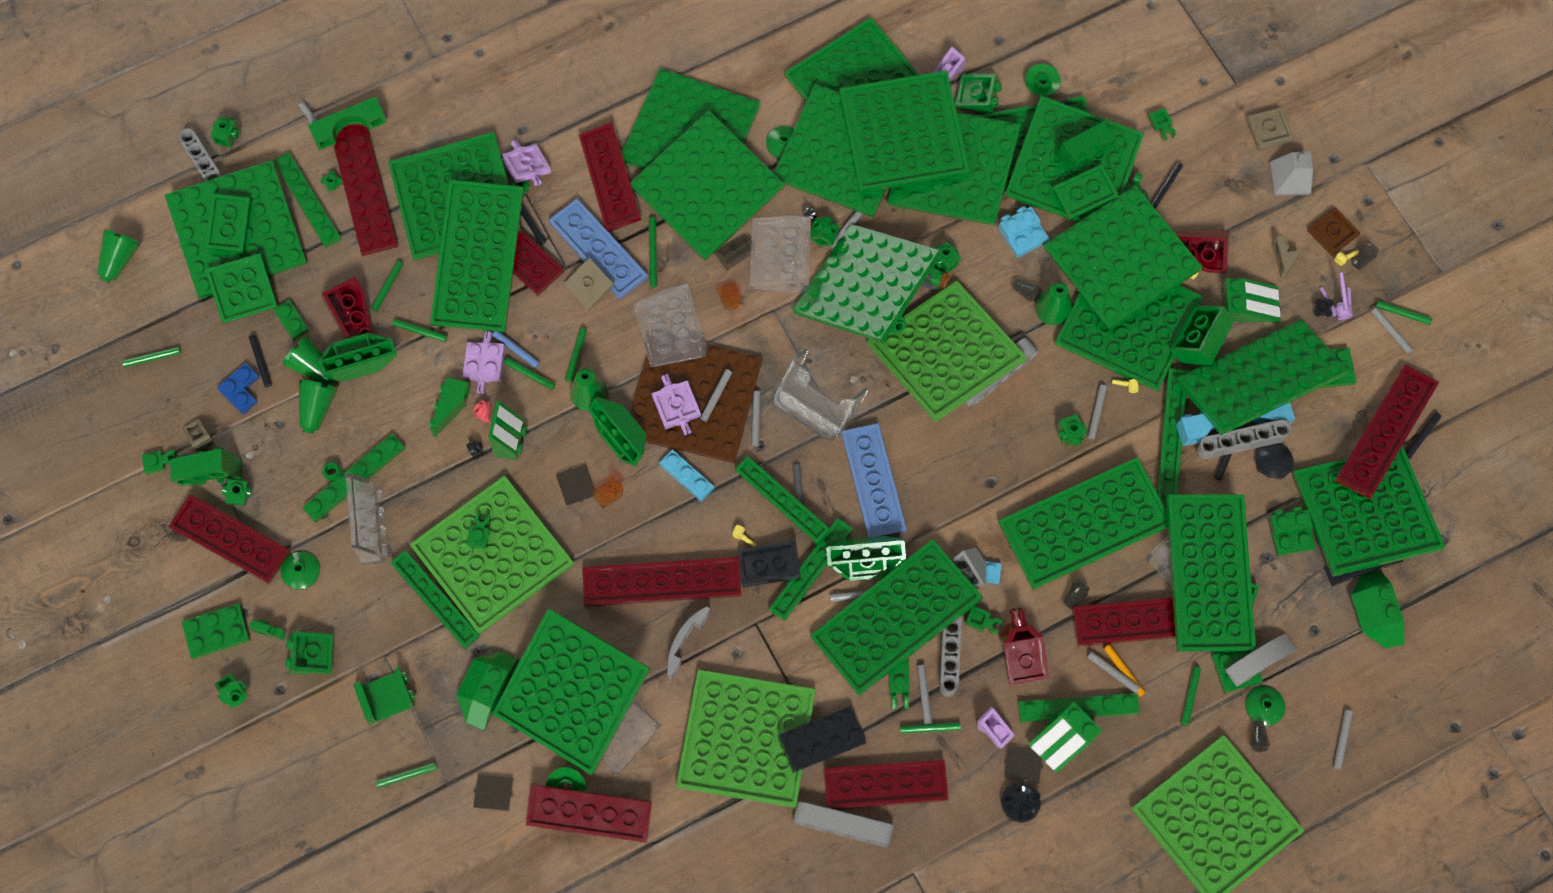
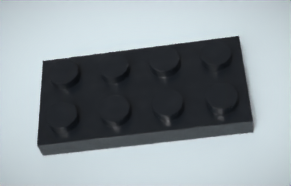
M851 706L777 735L792 773L866 744Z

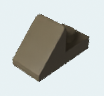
M1283 235L1276 236L1272 244L1280 277H1285L1302 252V250L1289 252L1288 242H1285Z
M199 419L182 428L196 452L203 451L214 444Z

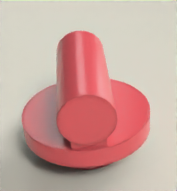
M481 400L475 405L474 414L477 419L489 422L491 402Z

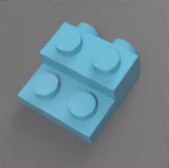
M1021 207L1014 216L1006 215L1000 220L998 230L1017 258L1049 242V237L1040 225L1041 220L1032 207Z

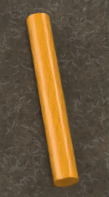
M1111 645L1106 646L1104 651L1123 675L1140 686L1137 695L1139 697L1143 696L1146 693Z

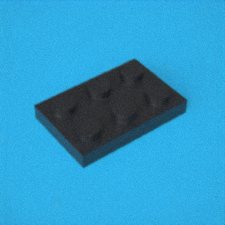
M796 540L738 550L743 588L801 578Z

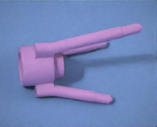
M1340 272L1343 302L1337 303L1336 308L1332 306L1331 311L1333 312V317L1337 316L1338 320H1346L1353 316L1351 288H1347L1346 296L1343 272ZM1320 287V290L1326 300L1330 299L1327 293L1325 292L1324 288Z

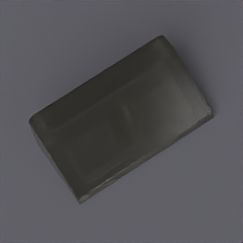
M743 234L716 251L714 255L723 267L729 270L756 253L757 250L754 242Z

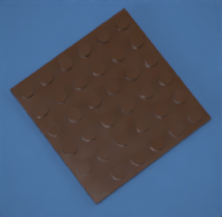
M653 332L630 411L631 416L646 433L645 443L735 464L763 357ZM728 369L732 372L707 422L701 420L700 417L690 420L688 425L692 432L690 434L687 432V435H684L681 425L668 429L664 428L651 394L665 387L661 379L663 375L668 374L672 384L688 381L702 415L725 370Z

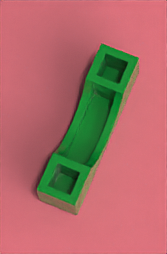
M373 97L365 99L357 105L348 106L340 112L331 113L323 119L314 120L308 124V127L318 150L321 151L335 145L338 133L347 125L361 124L371 130L386 124L387 121L377 98Z

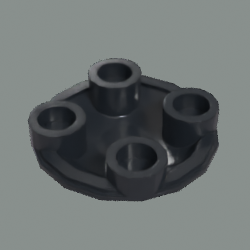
M1279 443L1263 446L1256 454L1257 471L1269 478L1283 479L1293 468L1294 459L1292 453L1287 447Z
M1015 782L1007 787L1002 794V810L1012 821L1019 823L1029 822L1040 811L1041 796L1029 784Z

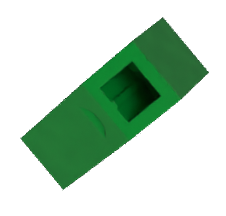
M446 378L445 383L441 384L439 390L440 400L436 401L434 407L435 417L431 418L429 424L433 437H437L466 406L470 393L468 382Z

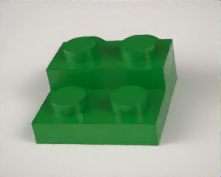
M962 74L955 103L956 108L974 109L976 113H993L994 108H997L999 104L997 93L1002 90L1001 81H999L996 74Z
M1303 507L1294 508L1289 513H1284V510H1278L1273 512V515L1268 518L1276 556L1309 552L1316 549L1309 510H1303Z
M293 631L290 637H287L286 649H290L289 657L285 659V668L289 669L288 674H331L333 634Z

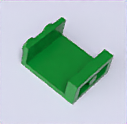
M399 667L395 668V673L365 685L361 682L353 684L365 720L369 725L414 708L413 701L416 698L412 689L408 690L406 683L409 682L406 672H402Z

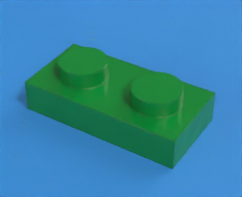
M290 300L273 309L293 341L310 332Z

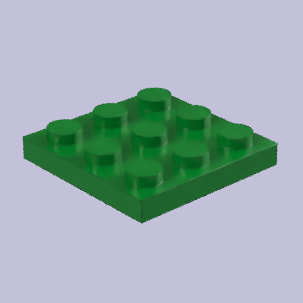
M261 253L205 269L222 324L278 307Z

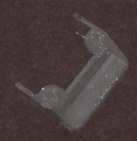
M805 348L792 359L774 395V403L778 408L826 440L832 441L841 434V431L844 430L856 414L868 389L864 388L853 399L846 397L840 401L839 405L808 385L811 380V374L807 368L802 366L809 351Z

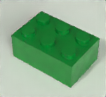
M1193 306L1170 350L1181 364L1212 365L1235 320L1224 306Z

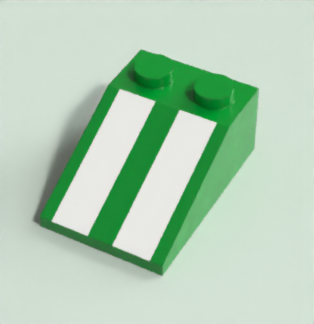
M1226 278L1222 286L1223 306L1235 320L1234 322L1281 321L1278 286L1244 278Z
M496 401L488 435L490 445L495 457L517 460L518 455H521L523 451V443L521 442L522 438L526 437L527 426L521 416L503 403Z
M1069 701L1027 745L1057 773L1085 749L1103 730L1075 702Z

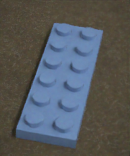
M578 199L548 220L549 224L584 262L588 258H592L615 283L610 291L619 300L648 279V275Z
M879 423L841 431L867 536H892L907 532Z

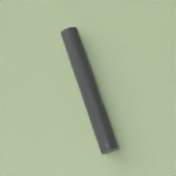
M799 464L793 465L795 498L803 505L801 467Z

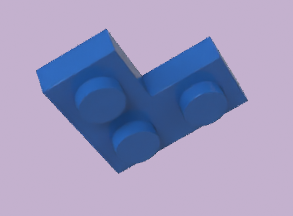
M245 363L222 382L217 389L244 415L257 404V401L246 389L257 381L259 376Z

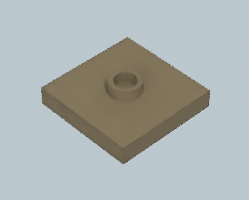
M1282 107L1248 115L1246 118L1258 150L1292 142L1294 139Z
M588 258L564 285L590 311L609 292L615 283L592 258Z

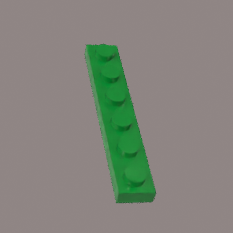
M287 152L274 159L273 162L323 246L327 248L341 240L340 235L291 154Z
M393 434L389 435L302 507L303 510L317 523L403 452L405 447Z
M747 456L734 469L739 476L815 544L819 545L831 533V529L750 457Z
M837 518L829 528L831 533L814 548L800 567L801 578L790 580L769 608V612L782 621L786 622L828 565L826 546L847 539L853 532V528Z
M406 550L390 562L465 650L480 638V635Z
M1137 693L1018 702L1020 723L1050 721L1069 701L1075 702L1090 718L1137 715L1140 713Z

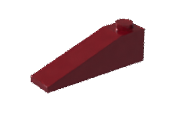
M1230 231L1174 232L1200 263L1202 271L1207 273H1227Z
M356 276L321 294L323 302L345 339L365 333L372 334L365 292Z

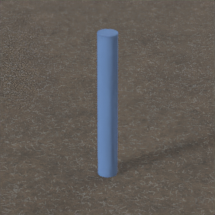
M493 332V337L534 368L540 365L539 361L501 332Z

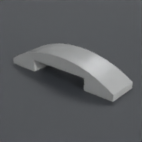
M705 607L695 613L678 632L668 658L669 680H673L682 664L681 659L677 656L694 627L701 630L710 616L709 607Z
M1285 633L1253 651L1225 671L1236 687H1238L1262 670L1292 654L1297 648Z

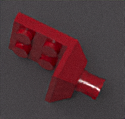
M1017 607V611H1015V608L1010 609L1011 623L1007 624L998 635L999 640L1004 646L1008 683L1015 685L1049 679L1044 637L1026 620L1024 607Z

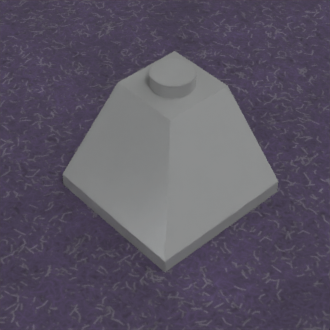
M1292 152L1270 161L1274 196L1311 194L1313 175L1311 152Z
M977 547L963 550L951 560L976 589H979L986 583V562Z

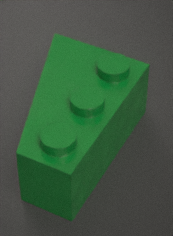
M1105 121L1099 124L1097 122L1090 126L1088 130L1080 132L1075 137L1063 142L1058 147L1059 150L1056 156L1069 173L1114 145L1117 138Z
M215 447L211 451H197L192 455H179L178 458L170 459V481L179 486L206 484L207 480H217V483H224V479L242 477V459L221 447Z

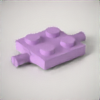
M513 140L511 145L514 150L502 154L503 161L516 183L532 179L535 186L541 185L542 181L539 176L549 174L550 166L537 144L521 147L518 140Z
M487 331L484 332L483 342H467L462 378L478 382L476 392L480 394L484 393L485 383L491 381L501 382L505 345L491 343L492 332L490 331L488 333Z
M663 375L661 379L665 387L651 394L664 428L668 429L681 425L684 435H687V432L690 434L692 431L688 422L701 417V413L689 383L684 381L679 384H672L669 375Z

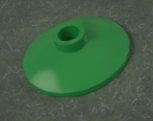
M1047 64L1034 65L1025 75L1027 89L1037 96L1047 97L1053 95L1061 84L1059 72Z
M779 126L770 131L766 138V147L772 156L781 159L794 128Z
M295 552L289 555L282 564L280 570L281 578L292 589H306L312 586L319 577V562L310 553ZM297 566H302L300 571H296Z
M1270 687L1254 689L1250 692L1245 702L1248 716L1253 722L1261 726L1275 725L1285 714L1286 706L1283 697L1278 691ZM1264 702H1269L1270 708H1266Z
M561 767L554 770L548 776L545 786L564 788L563 784L569 783L572 790L586 791V783L580 772L570 767Z

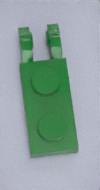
M909 658L889 673L892 709L897 707L896 695H904V709H909Z

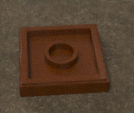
M1336 207L1307 230L1332 257L1361 234Z

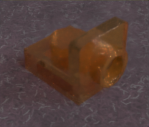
M734 282L717 288V293L724 310H733L742 305L741 294L738 293Z
M612 475L607 483L592 491V496L601 508L604 509L622 498L623 485Z

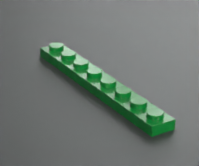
M1169 368L1167 374L1157 494L1166 511V496L1177 495L1182 442L1176 425L1181 417L1184 416L1186 393L1177 383V378L1188 373L1187 370Z

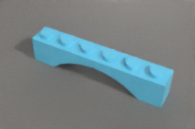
M1289 402L1250 422L1264 424L1285 420L1291 424L1295 420V416ZM1202 412L1195 416H1192V414L1184 415L1176 425L1183 446L1200 443L1204 437L1215 429Z

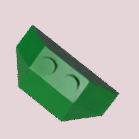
M365 333L331 343L318 359V364L324 378L345 382L381 371L397 356V351L391 338Z
M600 397L594 398L588 411L592 415L597 432L622 462L637 466L644 455L645 431L623 405Z
M878 536L845 539L826 546L828 566L849 581L884 578L906 560L905 540L900 538Z
M1381 570L1361 575L1350 597L1362 633L1384 649L1404 645V619L1392 583Z
M499 651L473 659L456 694L467 724L483 731L486 730L493 715L492 713L513 674L519 658Z

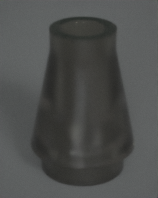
M1370 242L1363 244L1352 265L1356 269L1361 270L1377 257L1378 248Z
M1018 279L1012 287L1013 290L1017 291L1029 302H1036L1042 291L1038 285Z
M1077 580L1075 583L1073 582L1062 603L1072 610L1075 605L1088 595L1090 588L1080 580Z
M1254 721L1252 723L1250 747H1252L1254 752H1266L1270 742L1263 721Z

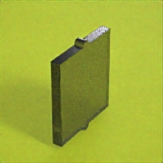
M586 464L573 469L569 468L568 471L556 474L566 506L579 501L583 502L585 499L596 496Z
M1008 745L1007 757L1004 760L1006 764L1004 778L1039 784L1041 769H1043L1042 759L1031 748Z
M478 774L476 789H474L473 808L509 811L510 800L513 796V778Z

